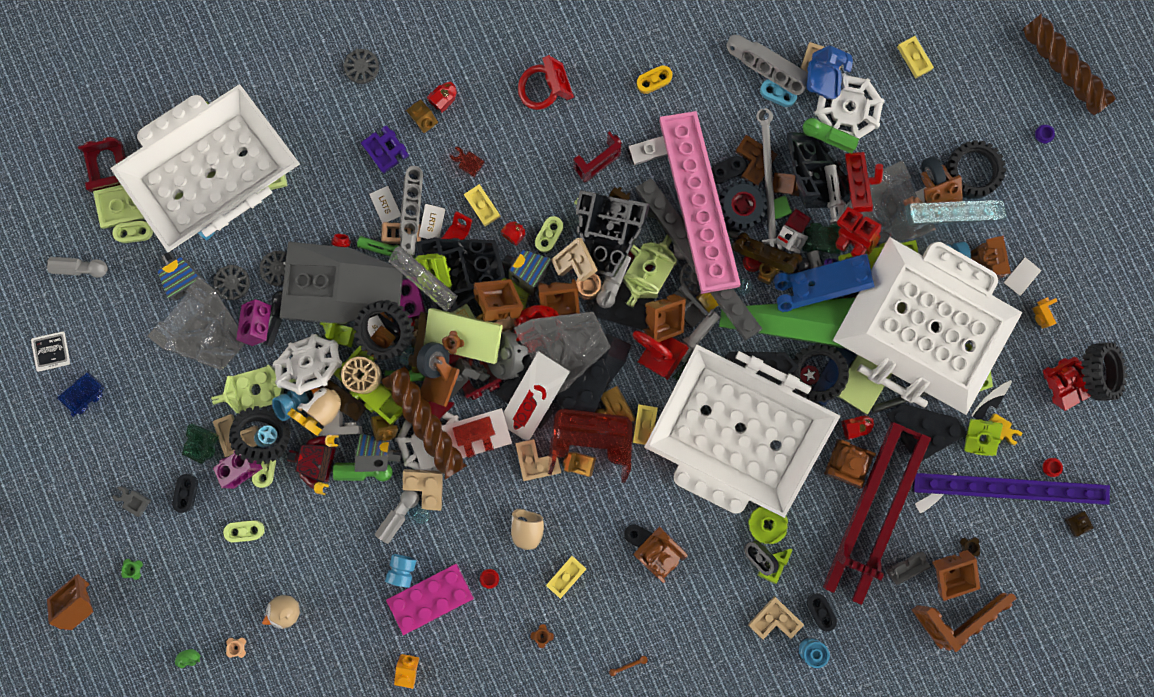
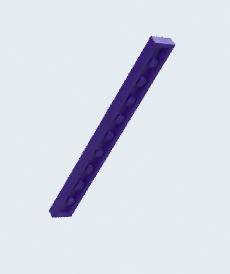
M917 473L912 483V492L1110 505V485Z

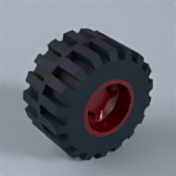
M745 180L739 183L734 182L727 186L720 195L719 201L728 229L734 228L738 232L740 230L747 231L755 227L765 216L767 198L763 197L765 193L763 190H758L759 186L757 184L753 186V182L748 181V183H745Z

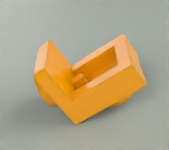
M1048 297L1037 302L1038 306L1032 308L1035 320L1042 329L1057 324L1048 307L1058 302L1056 298L1051 300Z
M400 655L396 666L394 685L414 688L419 657Z

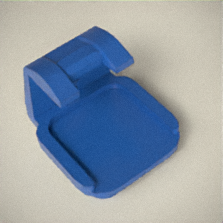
M830 45L814 52L807 68L808 79L806 87L808 91L822 95L826 99H836L841 93L842 73L839 67L843 64L844 71L850 73L853 64L852 55Z

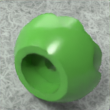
M194 649L182 651L177 655L175 665L181 669L187 665L194 666L197 662H200L201 656Z

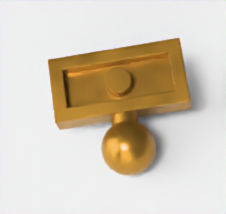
M618 385L603 393L601 399L607 409L600 408L595 411L594 420L597 423L603 424L611 416L617 429L636 420Z

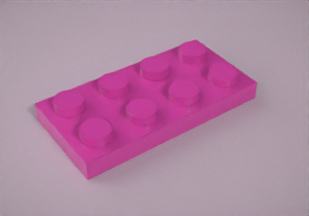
M456 563L388 598L386 601L402 634L405 635L473 600L474 597Z

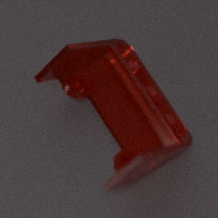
M569 409L557 411L550 442L548 474L552 475L556 458H562L568 454L569 445L607 449V458L611 463L622 465L621 483H625L631 471V420L620 415Z

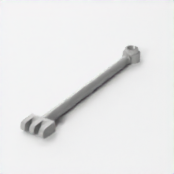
M761 108L756 116L762 126L769 239L762 240V243L775 248L777 244L778 249L783 251V246L775 241L776 225L769 128L770 122L773 119V113L767 108ZM766 113H768V114H769L768 119H767V120H764V118H763L764 115H765Z

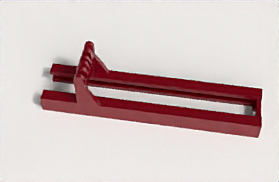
M895 422L890 423L824 582L823 588L825 590L835 593L845 566L862 572L852 597L853 602L862 605L873 577L880 581L882 580L884 573L881 572V558L931 437L915 432ZM904 431L914 435L913 437L918 441L865 565L850 558V554L900 434Z

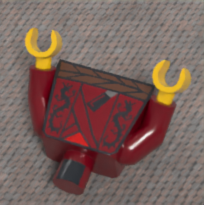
M338 435L318 436L308 440L306 445H301L299 452L290 450L288 453L287 461L297 463L295 471L299 473V477L307 486L314 489L317 494L325 495L323 487H329L326 483L329 482L336 447H338V444L334 443V439L339 438Z

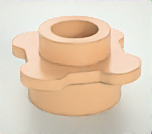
M229 638L226 641V655L229 658L236 656L242 658L246 655L244 650L246 640L244 638Z

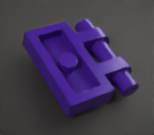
M387 125L381 129L384 133L383 136L379 137L374 132L361 142L383 174L399 163L395 156L400 154L403 159L409 156L405 145L398 141L395 132L390 130ZM390 141L394 148L389 150L385 143Z

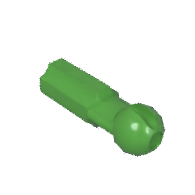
M809 118L803 124V132L807 136L817 138L851 154L858 145L859 138L822 123L816 118Z
M335 463L333 466V479L340 481H364L366 477H375L378 481L384 482L389 480L393 473L392 467L389 464L386 471L355 472V463Z

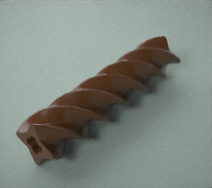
M1042 14L1021 30L1024 31L1026 39L1031 44L1036 45L1038 53L1043 58L1049 60L1050 67L1055 72L1061 74L1063 82L1073 88L1075 96L1079 100L1086 102V108L1091 114L1096 115L1116 100L1115 95L1110 90L1104 88L1103 82L1098 76L1091 74L1089 65L1079 60L1077 51L1066 45L1064 36L1054 31L1052 22L1042 17Z
M404 366L382 379L383 385L392 391L394 402L402 408L404 418L413 424V431L423 441L425 451L434 457L436 468L445 474V480L467 466L463 463L460 451L452 446L450 435L442 430L439 418L431 413L429 402L421 397L420 388L415 382L410 380L408 369Z

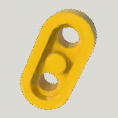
M662 65L641 74L637 79V89L643 94H649L668 85L672 80L671 69ZM660 75H665L666 78H665V79H660L659 76H660ZM646 82L649 86L644 87L642 84Z

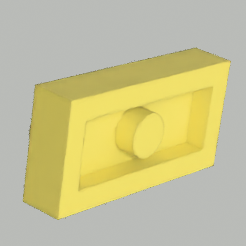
M916 36L897 46L915 79L934 68Z
M480 184L464 194L484 226L501 217Z
M638 405L633 443L643 445L647 443L655 427L658 407Z
M571 556L546 586L561 599L584 573L586 568Z

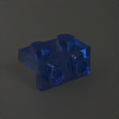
M87 371L59 394L57 399L71 411L70 415L74 417L77 413L79 415L83 414L89 408L87 406L92 401L96 403L101 399L105 387Z

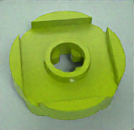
M762 506L757 507L748 519L749 531L759 542L775 544L781 541L787 533V517L785 516L784 518ZM765 520L773 521L771 524L772 529H764Z

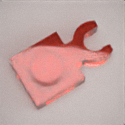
M456 146L455 150L460 154L458 157L450 154V159L453 162H460L458 167L475 178L485 164V161L470 151L465 155L463 150Z

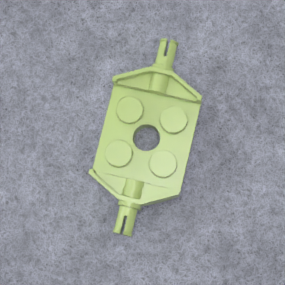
M668 235L660 244L652 242L643 244L640 249L641 253L635 257L623 277V282L632 294L626 303L628 306L634 307L638 298H657L674 265H677V259L669 249L672 240ZM651 264L655 266V270L648 272L645 270V267Z
M267 365V367L235 376H227L224 393L211 397V399L215 400L212 401L214 405L227 402L236 413L240 414L243 410L246 412V409L249 407L253 410L255 406L262 408L263 406L272 405V399L284 394V388L277 387L275 384V369L271 365ZM290 379L289 382L293 383L296 382V380ZM256 384L261 388L258 395H254L251 391L252 387Z

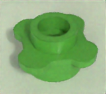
M124 560L122 577H132L134 580L141 577L140 569L143 566L142 561Z

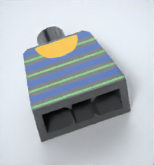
M522 250L517 258L507 254L502 265L510 268L509 279L514 284L534 296L539 283L543 281L550 269L551 259Z
M168 252L161 257L165 266L158 270V274L169 299L176 301L199 287L195 284L198 279L206 283L205 279L187 259L183 257L175 259L172 252Z
M360 434L355 456V472L386 471L388 461L400 462L401 450H391L390 440L376 441L375 436Z

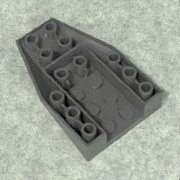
M288 242L280 318L288 321L344 324L355 321L358 313L373 302L390 300L391 302L398 303L397 306H400L403 269L347 247ZM383 311L375 312L373 315L383 313Z

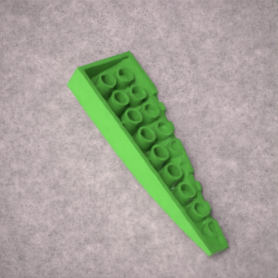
M856 298L825 300L798 307L788 312L780 311L778 304L751 305L746 307L762 327L761 332L757 334L847 349L834 342L833 339ZM721 309L719 327L737 330Z

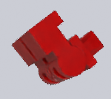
M850 207L846 208L837 221V225L841 228L838 231L839 237L836 241V247L845 251L849 245H852L854 247L851 251L853 257L864 254L870 255L880 240L881 224L866 216L863 218V214Z
M1075 356L1071 359L1063 358L1059 361L1058 366L1054 368L1047 367L1042 371L1049 389L1053 391V403L1064 411L1079 404L1080 400L1084 401L1091 397L1087 393L1088 389H1085L1084 385L1086 382H1083L1082 379L1084 377L1081 369H1084L1081 366L1082 361H1079Z

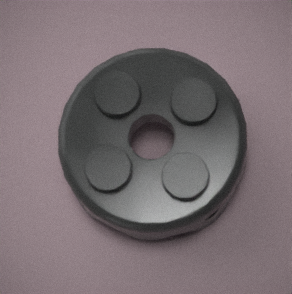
M511 330L501 332L497 363L486 362L492 374L501 380L518 378L519 374L517 373L524 369L522 359L528 354V348L516 342L518 334L511 332Z

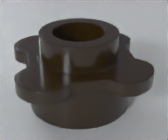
M962 538L960 540L962 551L968 550L975 557L980 555L978 538Z

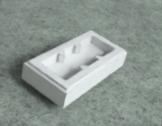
M663 136L628 147L634 165L667 156Z

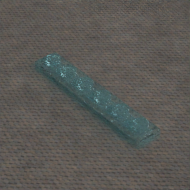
M1003 200L913 203L905 206L909 225L1001 221L1007 218Z

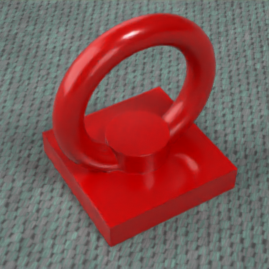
M550 55L542 58L544 65L529 67L519 79V97L523 104L530 109H545L553 104L557 96L566 100L574 98L563 63ZM537 72L546 74V82L552 90L549 97L542 102L531 101L525 92L528 78Z
M634 331L632 334L633 338L646 348L638 363L667 380L689 349L687 345L672 337L658 342L641 331Z

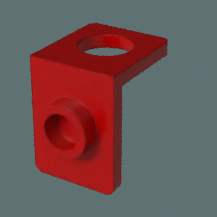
M456 211L452 225L442 239L459 238L460 240H465L470 232L472 219ZM458 219H463L467 225H462Z

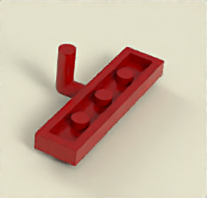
M845 153L852 209L857 212H872L873 204L870 185L882 182L883 165L876 164L875 177H868L865 153Z

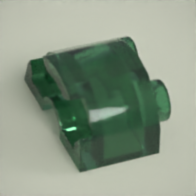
M810 223V227L804 229V234L808 236V239L803 246V251L812 252L818 250L831 254H840L841 250L836 247V241L841 227L836 224L826 227L822 226L821 223Z
M193 423L188 425L186 431L188 439L183 446L182 455L203 464L207 458L211 459L214 456L216 449L213 447L219 435Z

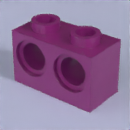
M413 277L402 280V289L410 287V293L406 296L401 294L400 306L402 305L404 307L403 311L406 312L407 306L414 305L415 311L408 315V318H414L415 320V318H419L420 312L426 311L418 280Z
M254 299L241 306L237 341L254 346L267 340L271 305Z
M234 450L231 456L221 459L213 470L221 488L234 489L262 470L261 464H256L255 460L253 463H249L248 458L245 461L242 460L241 454L237 456Z

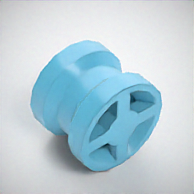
M268 425L261 427L254 435L255 443L263 448L270 446L277 439V431Z

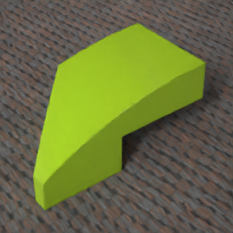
M320 323L326 332L325 336L327 339L335 340L339 345L352 347L355 337L354 333H356L354 328L336 323Z
M792 549L773 554L779 565L776 573L766 576L759 571L758 576L773 584H777L784 566L787 565Z

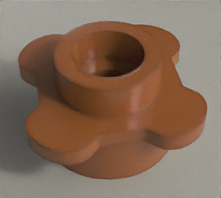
M450 331L449 336L442 339L444 348L451 354H455L459 347L464 346V341L457 336L456 331Z
M541 624L538 630L531 633V639L535 640L539 648H544L549 641L554 639V634L547 630L545 624Z

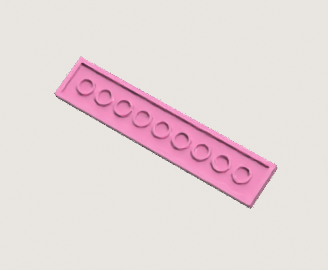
M697 111L660 117L659 122L701 294L738 288L741 284Z

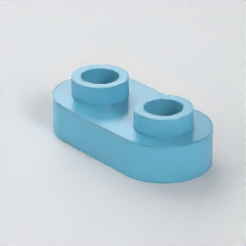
M769 79L765 80L760 88V93L765 99L783 107H790L797 100V95L790 93ZM770 88L773 92L768 93L766 89ZM784 96H788L790 100H785Z

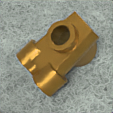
M762 263L757 278L759 281L770 285L780 270Z

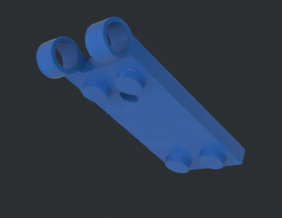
M867 254L791 275L780 273L774 277V284L777 290L783 291L790 287L793 288L794 296L784 294L777 298L778 309L782 312H788L798 307L875 287Z

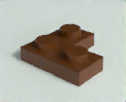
M745 135L735 152L750 161L741 178L753 182L752 185L755 186L756 184L759 185L765 176L763 145ZM771 150V160L773 163L778 154Z

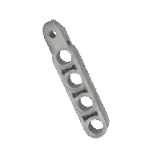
M732 35L728 39L727 49L729 53L740 59L746 66L794 95L802 94L807 88L808 73L758 42H751L740 35Z
M410 166L407 169L403 183L399 251L402 258L410 259L415 255L417 232L419 229L423 171L418 166ZM414 174L418 179L413 180L409 175ZM413 192L416 194V197L412 198L407 193ZM406 210H412L415 215H408ZM411 228L413 230V233L408 234L404 231V229Z

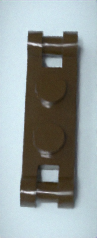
M744 232L731 245L733 251L787 273H793L802 261V257L798 253H787L754 240Z

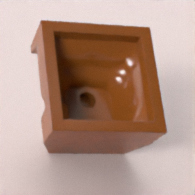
M1004 236L986 239V243H982L971 251V259L993 271L998 279L1011 274Z
M511 279L474 283L473 292L484 313V322L506 319L508 316L510 319L520 317L523 305Z
M572 279V283L553 282L550 285L539 283L540 305L553 308L561 318L580 315L578 287L575 279Z
M672 294L667 296V299L646 303V323L649 328L644 329V333L658 342L684 333L686 299Z
M837 439L824 475L861 489L876 453Z
M660 526L633 554L663 583L665 582L664 578L678 566L679 560L683 561L688 556L686 551Z
M968 550L959 552V556L954 554L932 561L936 569L938 593L943 601L981 589L977 559Z
M76 574L47 599L49 624L59 629L73 630L93 613L90 598L86 591L89 583L79 574Z

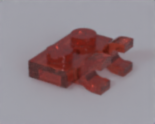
M490 416L452 428L458 447L464 446L468 458L476 456L472 443L483 440L485 451L490 452L494 450L491 436L496 434Z

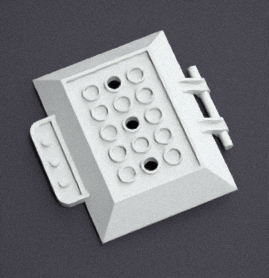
M239 84L210 104H207L201 96L193 95L141 128L137 138L143 147L110 169L166 251L170 252L201 230L205 237L216 230L220 231L221 228L229 225L228 222L249 208L253 209L254 206L262 203L261 200L272 194L268 185L300 165V163ZM244 150L248 151V153L245 156H239L240 152ZM210 172H216L214 177L207 178V175ZM178 193H183L182 198L178 200L175 199V196Z
M889 237L871 269L875 287L859 291L833 341L877 365V368L871 370L860 364L857 371L868 376V379L874 383L882 384L900 394L901 398L910 403L914 402L925 408L928 401L921 398L920 395L926 392L967 415L1022 312L992 295L998 284V277L993 271L942 242L931 243L922 256ZM900 302H903L906 306L902 314L897 311V305ZM934 321L939 324V330L935 333L931 330V324ZM968 340L973 343V348L970 351L965 349V343ZM892 373L911 385L903 388L886 377Z
M696 345L644 448L678 464L674 473V481L678 486L732 513L742 512L750 500L785 518L840 415L792 392L796 388L808 394L811 386L799 381V378L789 373L786 375L764 364L763 360L753 355L750 357L740 351L737 353L736 359L746 363V366L742 367ZM760 370L782 381V383L778 385L756 373ZM703 405H708L712 411L710 414L704 415L701 413L700 408ZM737 423H744L746 430L738 432L735 426ZM773 440H778L781 442V447L779 449H772L770 443Z

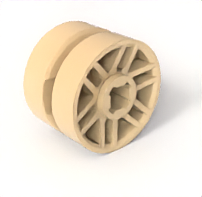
M354 357L343 366L341 378L345 387L350 391L368 394L377 389L381 382L382 374L379 366L372 360L365 357ZM363 372L364 376L362 378H359V376Z

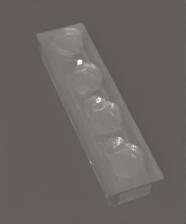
M398 246L395 248L389 262L442 309L448 311L455 302L457 295L402 247Z

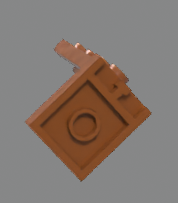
M1000 593L954 631L942 621V615L936 608L917 605L912 609V612L939 649L944 647L947 651L952 649L954 652H957L962 648L961 646L968 642V638L971 635L981 632L987 622L990 623L997 619V614L1002 610L1009 609L1013 605L1012 602L1017 598L1011 593Z

